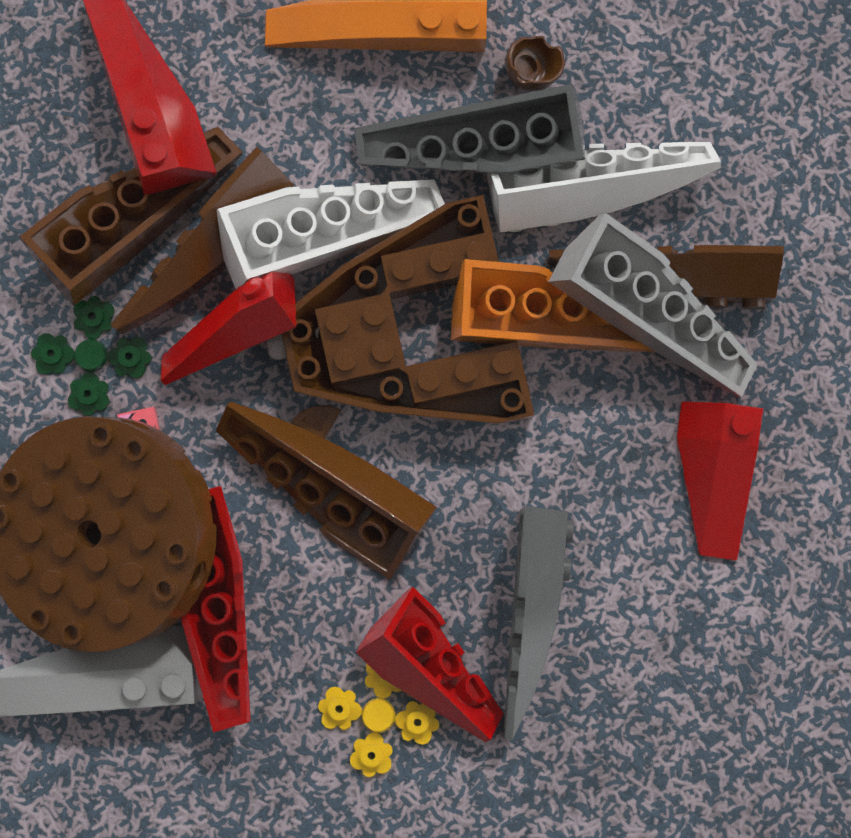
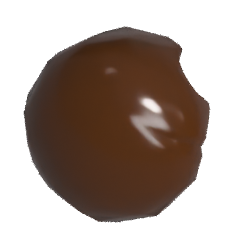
M544 36L521 37L508 48L504 65L510 80L517 87L527 91H540L552 85L561 77L565 67V59L562 48L549 45Z

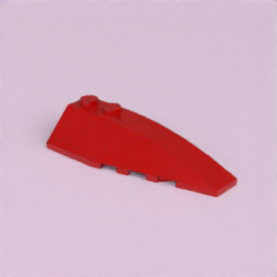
M82 0L144 195L216 177L217 172L195 106L125 0Z
M221 486L209 489L212 501H209L213 524H216L217 528L216 549L211 572L195 604L185 616H181L213 732L251 722L243 560Z

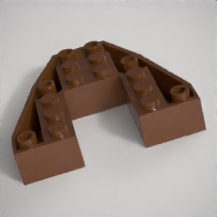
M483 195L442 205L345 263L295 303L296 327L282 333L295 392L376 412L487 423L530 420L534 417L535 414L517 341L406 366L391 299L457 285L464 259L499 262ZM317 328H319L318 339L315 333Z

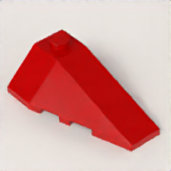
M272 271L261 277L252 278L244 285L239 286L162 355L161 382L164 385L172 383L295 328L294 277L289 273Z
M681 402L676 440L684 471L683 476L691 507L690 512L698 553L701 556L736 561L738 559L759 447L763 408L730 403Z
M412 586L369 629L355 653L382 679L486 743L491 740L503 716V712L481 677L477 674L470 675L463 665L460 656L465 654L460 644L457 643L451 646L440 627L446 624L441 614Z

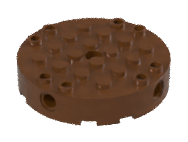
M77 417L56 422L36 432L23 442L7 460L0 472V594L15 616L38 636L58 646L76 651L101 652L138 644L162 634L181 616H185L195 604L211 572L216 549L217 528L216 524H213L209 501H212V498L200 470L195 469L191 461L184 454L186 451L171 437L155 427L133 419L122 417Z

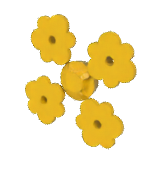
M366 664V671L369 675L365 678V684L369 688H374V693L379 698L367 702L362 710L360 704L354 702L356 695L353 691L347 690L343 692L339 687H331L326 692V699L319 702L318 709L323 713L321 718L322 724L329 729L339 726V728L346 730L351 726V720H357L362 715L363 724L372 733L368 734L365 740L357 739L354 742L355 752L350 756V764L357 770L362 769L366 777H372L376 772L380 774L387 773L392 765L391 759L388 757L392 754V746L384 743L383 737L379 733L389 730L394 722H396V725L403 729L401 734L404 740L410 741L414 738L415 742L423 745L431 740L432 732L439 728V721L434 718L436 714L434 710L423 703L419 705L415 701L409 702L406 705V710L400 711L396 715L393 705L384 698L389 697L392 691L400 692L401 690L382 679ZM338 705L343 707L342 712L336 711ZM415 719L421 720L420 726L414 724ZM369 752L375 753L374 759L368 757Z

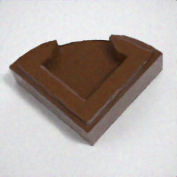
M330 405L313 406L299 412L290 423L326 439L342 410Z

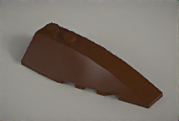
M218 126L204 132L217 172L216 177L144 195L136 168L126 172L121 170L110 175L107 181L94 187L88 185L78 190L19 236L48 279L73 306L159 237L243 155V152Z
M256 146L199 211L198 214L202 218L196 229L184 230L177 239L178 245L175 249L177 253L174 257L162 259L154 268L150 280L153 281L149 288L146 285L141 286L110 325L123 335L160 316L187 299L227 268L222 254L217 209L286 187H295L294 184Z
M694 245V250H688L685 253H678L677 250L673 249V246H657V250L662 252L671 262L669 265L679 278H684L693 288L691 292L700 303H705L710 309L728 308V303H742V309L760 310L765 309V304H769L777 296L784 246ZM565 249L549 250L547 264L556 267Z
M230 401L226 405L216 428V432L250 464L257 463L265 470L266 480L276 489L281 486L296 500L293 506L303 515L309 512L323 526L319 530L328 539L389 580L395 575L437 508L379 468L341 446L269 414Z

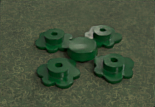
M91 296L88 302L80 301L73 308L74 315L77 317L74 320V327L77 330H83L85 336L89 338L80 342L75 352L73 348L67 346L66 337L63 335L54 337L49 333L40 335L37 340L38 347H34L31 350L32 358L37 360L36 369L41 374H49L52 371L61 374L65 371L66 364L71 363L74 358L78 367L87 372L82 375L81 380L71 382L70 389L72 393L68 397L69 406L75 410L81 409L82 413L86 416L94 414L95 410L103 411L109 406L110 400L106 395L109 391V385L105 381H99L98 376L92 373L100 370L106 364L107 359L112 365L116 366L115 371L119 376L129 374L133 378L142 377L146 371L145 365L149 364L152 360L151 354L146 351V341L140 337H134L130 341L127 338H120L117 341V347L111 349L109 353L105 345L96 340L101 336L102 331L107 332L112 329L110 325L112 321L110 319L115 314L113 305L109 302H101V299L97 296ZM92 314L96 315L94 319H90ZM54 351V355L50 357L49 353ZM132 354V359L127 360V355ZM87 391H91V395L89 397H86Z

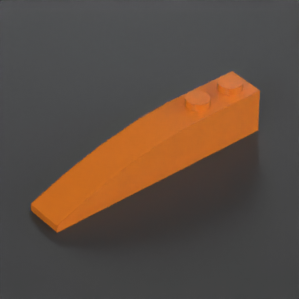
M308 0L266 10L265 47L485 52L487 0Z
M463 260L452 303L451 341L497 345L517 341L518 346L655 352L549 283L548 281L553 272H550V269L538 265Z

